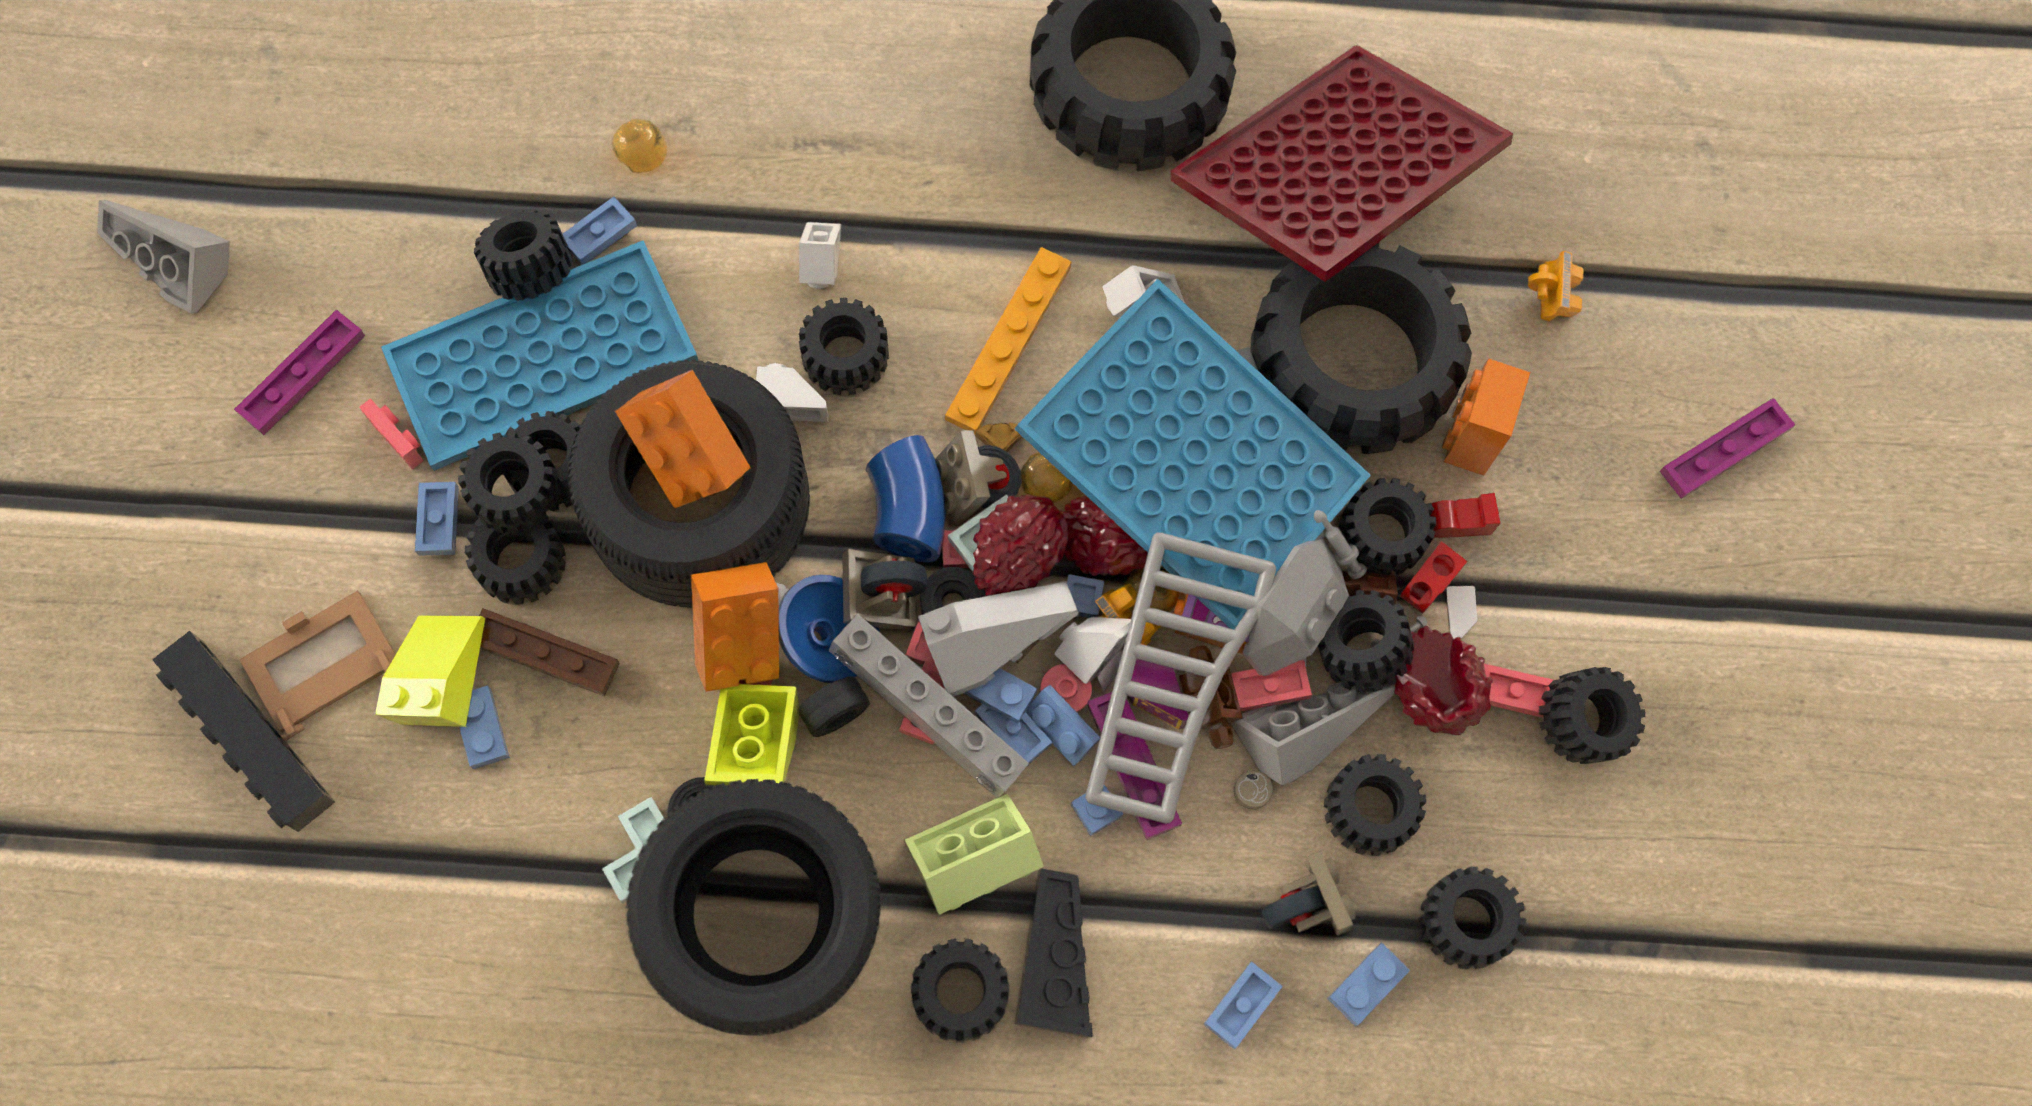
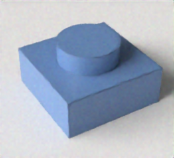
M1069 574L1067 585L1079 613L1076 616L1086 618L1098 617L1099 606L1095 601L1102 596L1104 581Z
M1104 785L1102 791L1110 793ZM1086 793L1071 802L1072 808L1090 836L1123 817V813L1120 811L1088 803L1085 797Z

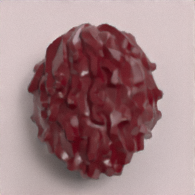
M1031 494L1021 495L1020 497L1009 496L1007 502L996 505L995 510L988 517L980 519L979 532L973 538V541L977 544V549L973 553L975 557L973 575L976 577L974 582L978 589L985 590L986 596L1036 587L1038 581L1050 576L1049 573L1055 563L1062 559L1068 541L1069 530L1065 516L1054 505L1051 498Z
M1087 496L1077 497L1071 500L1070 503L1065 504L1064 511L1059 510L1065 516L1069 530L1064 553L1068 560L1074 561L1075 565L1084 574L1091 573L1093 576L1098 574L1102 576L1108 574L1127 575L1135 569L1142 570L1145 568L1148 552Z
M1428 626L1420 628L1417 633L1412 631L1414 643L1411 665L1406 664L1407 672L1403 677L1395 676L1394 694L1398 695L1404 705L1402 711L1413 719V724L1416 726L1427 727L1434 733H1444L1453 736L1461 735L1467 729V726L1479 724L1482 716L1491 709L1490 690L1493 680L1491 677H1486L1485 659L1476 655L1477 649L1474 645L1461 641L1460 637H1455L1454 639L1450 632L1441 633L1437 629L1432 630Z

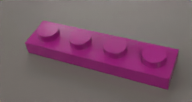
M336 309L234 410L262 435H265L366 335L358 326Z
M1773 397L1665 465L1660 470V473L1682 499L1790 431L1795 426V423Z
M1112 692L1087 702L1088 709L1100 736ZM1126 698L1122 718L1136 721ZM1117 732L1113 755L1156 766L1145 739ZM1116 771L1127 798L1161 806L1166 789L1165 784ZM1177 810L1175 811L1173 821L1170 823H1162L1136 816L1146 841L1182 825Z

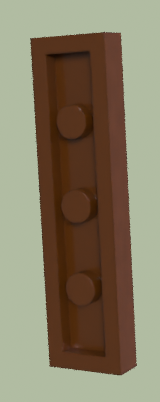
M482 608L479 616L485 618L480 649L605 697L620 662L618 659Z

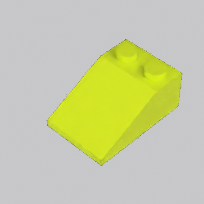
M418 615L382 678L375 715L401 725L466 727L485 618L482 616Z
M739 684L736 687L720 689L704 780L705 785H719L722 783L729 785L731 781L741 780L746 782V779H758V781L769 779L775 780V783L785 782L796 743L799 722V701L796 686Z

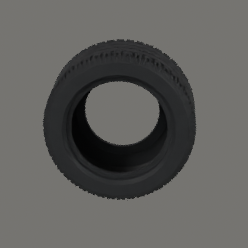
M677 360L674 363L670 361L667 364L664 362L658 366L656 364L651 368L649 366L646 367V370L641 369L638 373L625 377V380H620L619 384L613 385L611 390L608 389L606 394H603L600 400L595 402L596 405L592 406L586 414V418L580 424L579 431H577L569 457L568 484L577 518L607 569L626 587L645 598L659 603L664 602L666 605L675 607L679 605V607L692 608V574L767 562L773 577L776 575V572L779 573L786 565V561H789L795 552L794 549L798 547L801 536L804 533L809 514L810 490L796 428L786 409L766 387L751 376L748 377L747 374L723 364L720 366L719 363L709 361L705 363L702 360H699V362L696 360H684L683 362ZM693 370L736 444L744 451L745 459L751 468L745 472L741 487L735 497L721 511L700 521L674 523L661 520L647 513L631 496L630 488L633 480L646 461L615 411L641 391Z
M746 779V782L736 780L729 782V785L722 783L713 786V789L710 791L705 789L697 793V797L693 798L692 796L682 802L683 805L674 808L669 813L668 818L664 817L656 826L658 829L652 831L647 838L646 846L643 845L638 855L639 860L635 861L632 870L633 876L630 878L628 885L629 895H627L626 908H628L626 919L627 926H629V939L633 946L632 950L635 958L639 962L638 965L647 977L650 985L665 1002L669 1003L671 1007L685 1017L708 1028L729 1034L759 1036L781 1033L782 1031H788L804 1025L826 1012L844 996L855 980H857L870 957L879 928V916L881 914L879 879L876 868L873 865L874 861L871 853L868 852V847L863 838L858 835V830L852 823L848 822L849 819L841 811L838 812L834 805L828 801H823V797L814 792L809 793L807 789L796 785V787H793L791 783L782 781L775 783V780L763 779V781ZM724 831H727V832H726L722 837H720L719 839H717V840H715V841H713V842L706 843L708 840H710V839L713 838L714 836H716V835H718V834H720V833H722V832H724ZM752 850L771 851L795 862L812 882L819 907L816 931L806 950L785 968L763 975L740 974L717 963L702 946L694 922L696 897L701 884L710 871L730 856Z

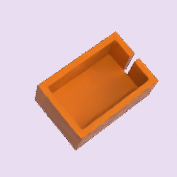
M1489 358L1482 370H1474L1470 383L1466 384L1461 398L1458 397L1451 415L1455 420L1452 428L1447 430L1442 444V448L1447 450L1444 463L1483 476L1486 474L1512 436L1530 372Z
M693 370L641 391L615 411L674 509L696 501L700 497L704 498L729 488L751 468Z
M767 562L692 574L695 666L705 692L739 686V680L742 679L745 680L746 684L779 679V595L777 584Z

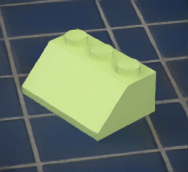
M1008 794L905 839L921 879L939 915L949 910L957 909L968 901L981 895L992 893L997 888L1018 878H1024L1044 867L1032 832Z

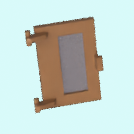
M357 590L309 619L301 611L283 621L282 624L287 632L240 658L239 661L276 727L283 733L280 736L285 742L305 730L300 722L378 676L382 680L383 673H386L396 653L361 593Z

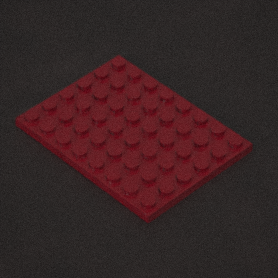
M1355 45L1172 169L1171 182L1326 282L1510 146L1513 133L1359 45Z

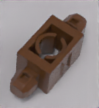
M1201 645L1189 650L1188 657L1211 663L1214 662L1211 651L1207 646ZM1229 667L1213 696L1200 728L1210 729L1208 736L1215 749H1225L1233 745L1232 727L1228 726V724L1243 719ZM1189 672L1180 675L1179 679L1183 694L1196 698L1206 677Z

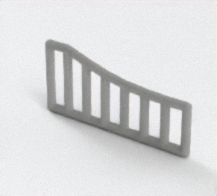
M1161 532L1153 535L1085 796L1088 803L1162 823L1173 821L1186 770L1207 709L1226 670L1256 624L1258 617L1256 605L1267 595L1273 584L1276 566L1273 562ZM1165 549L1259 574L1254 596L1159 571ZM1155 586L1243 608L1247 611L1236 628L1230 629L1150 608ZM1148 622L1226 644L1215 662L1211 663L1142 645L1141 640L1145 624ZM1136 659L1206 677L1196 698L1131 681ZM1127 695L1189 711L1190 714L1183 733L1122 718ZM1117 732L1176 747L1177 751L1171 770L1113 755ZM1108 769L1167 784L1161 806L1102 791Z

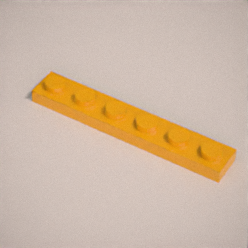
M1042 247L1040 248L946 412V421L964 430H974L976 435V431L983 425L1068 274L1072 261Z

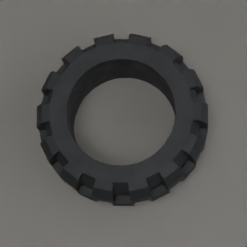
M1053 0L1047 6V14L1037 22L1031 42L1029 86L1034 91L1033 104L1043 124L1049 130L1057 128L1056 140L1076 156L1080 157L1084 151L1093 155L1096 166L1118 171L1119 163L1136 164L1138 172L1164 166L1165 157L1172 155L1176 162L1183 159L1203 145L1204 137H1208L1216 132L1227 112L1236 75V68L1234 66L1236 48L1227 23L1220 22L1222 13L1212 0ZM1121 37L1141 38L1154 42L1170 51L1180 61L1189 79L1179 89L1164 97L1150 101H1126L1108 96L1094 88L1080 74L1075 62L1086 50L1100 42Z
M1379 242L1326 282L1294 261L1289 262L1272 280L1270 290L1262 298L1256 316L1255 326L1251 335L1250 351L1258 371L1345 452L1349 445H1361L1362 454L1393 451L1398 441L1413 443L1432 430L1437 420L1447 413L1468 374L1472 351L1466 342L1472 332L1463 304L1452 305L1451 299L1455 289L1438 268L1431 273L1419 265L1422 256L1401 245L1398 246L1396 252L1379 248ZM1356 305L1378 311L1394 321L1407 335L1416 355L1417 375L1399 386L1384 390H1363L1339 383L1325 374L1311 359L1302 340L1300 325L1313 314L1333 306Z

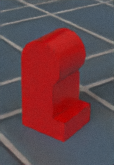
M1495 493L1481 494L1478 498L1457 499V501L1442 500L1431 503L1434 511L1430 516L1436 517V526L1433 529L1435 531V538L1492 535L1501 524Z
M1441 541L1403 590L1400 597L1423 614L1438 595L1443 593L1468 561Z

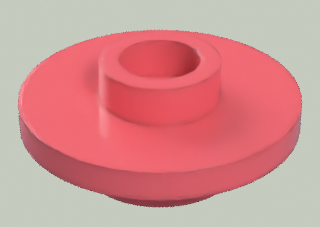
M1065 664L1052 667L1042 678L1040 692L1051 685L1077 713L1085 708L1091 698V681L1084 684Z

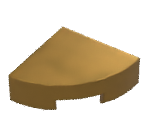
M1010 422L1009 424H986L976 431V437L985 445L997 446L1006 452H1009L1022 438L1015 430L1017 424Z

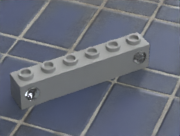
M859 614L833 640L828 651L899 713L911 721L915 727L919 728L933 740L939 748L995 797L998 798L1006 792L1029 764Z

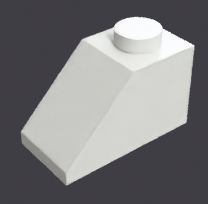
M807 222L799 242V283H808V286L812 288H825L829 285H834L838 272L841 224Z
M1132 265L1102 286L1107 298V307L1114 317L1120 318L1157 279L1184 302L1175 275Z
M777 363L769 364L767 367L757 366L756 380L780 401L792 421L828 422L829 414L826 401L794 368Z
M1090 617L1080 625L1074 622L1060 635L1059 638L1063 642L1054 654L1084 684H1087L1101 673L1108 662L1123 647L1131 619Z

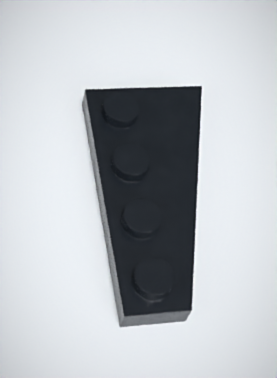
M1042 868L1038 870L1014 1024L1091 1038L1093 1037V1031L1089 1018L1088 1003H1090L1089 988L1086 985V955L1082 941L1081 926L1083 922L1078 875Z

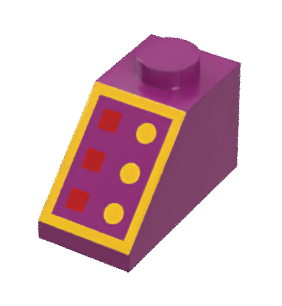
M1136 659L1131 681L1181 694L1173 668ZM1130 696L1132 705L1178 730L1185 728L1189 717L1187 711Z

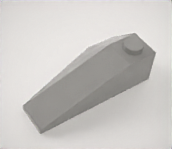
M99 200L98 234L123 259L130 258L141 268L139 274L146 281L153 280L161 288L160 295L167 302L191 314L197 313L228 274L230 242L198 227L108 200Z
M1065 581L954 602L918 617L928 648L945 689L954 697L989 682L995 677L994 672L1010 660L1014 663L1023 656L1022 651L1036 640L1046 639L1079 613Z
M1342 682L1328 686L1327 693L1313 695L1311 699L1295 701L1278 707L1273 705L1252 709L1242 714L1243 719L1233 722L1232 726L1259 771L1283 786L1312 771L1394 695L1395 688L1384 683L1381 685L1382 690L1374 692L1373 687H1367L1366 692H1358L1356 686L1349 690L1344 688Z

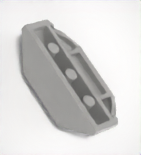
M1317 537L1313 541H1307L1294 546L1275 575L1269 592L1256 605L1258 610L1257 621L1249 633V643L1245 644L1243 655L1259 675L1267 676L1312 655L1349 597L1341 567L1323 538Z

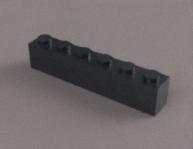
M188 631L152 659L161 670L156 674L158 679L170 691L176 689L183 697L178 701L179 705L190 717L198 716L204 723L200 728L201 732L213 745L220 743L226 750V753L222 755L225 762L236 773L240 770L243 771L249 779L244 783L246 788L259 801L264 797L271 806L267 811L268 815L280 828L287 825L299 832L335 803L333 798L287 742L283 741L278 731L203 640L191 631Z

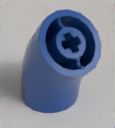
M909 436L882 449L866 466L865 470L871 480L876 499L877 516L873 540L880 548L893 555L911 557L917 562L937 561L940 556L945 530L946 512L942 479L935 458L924 436Z

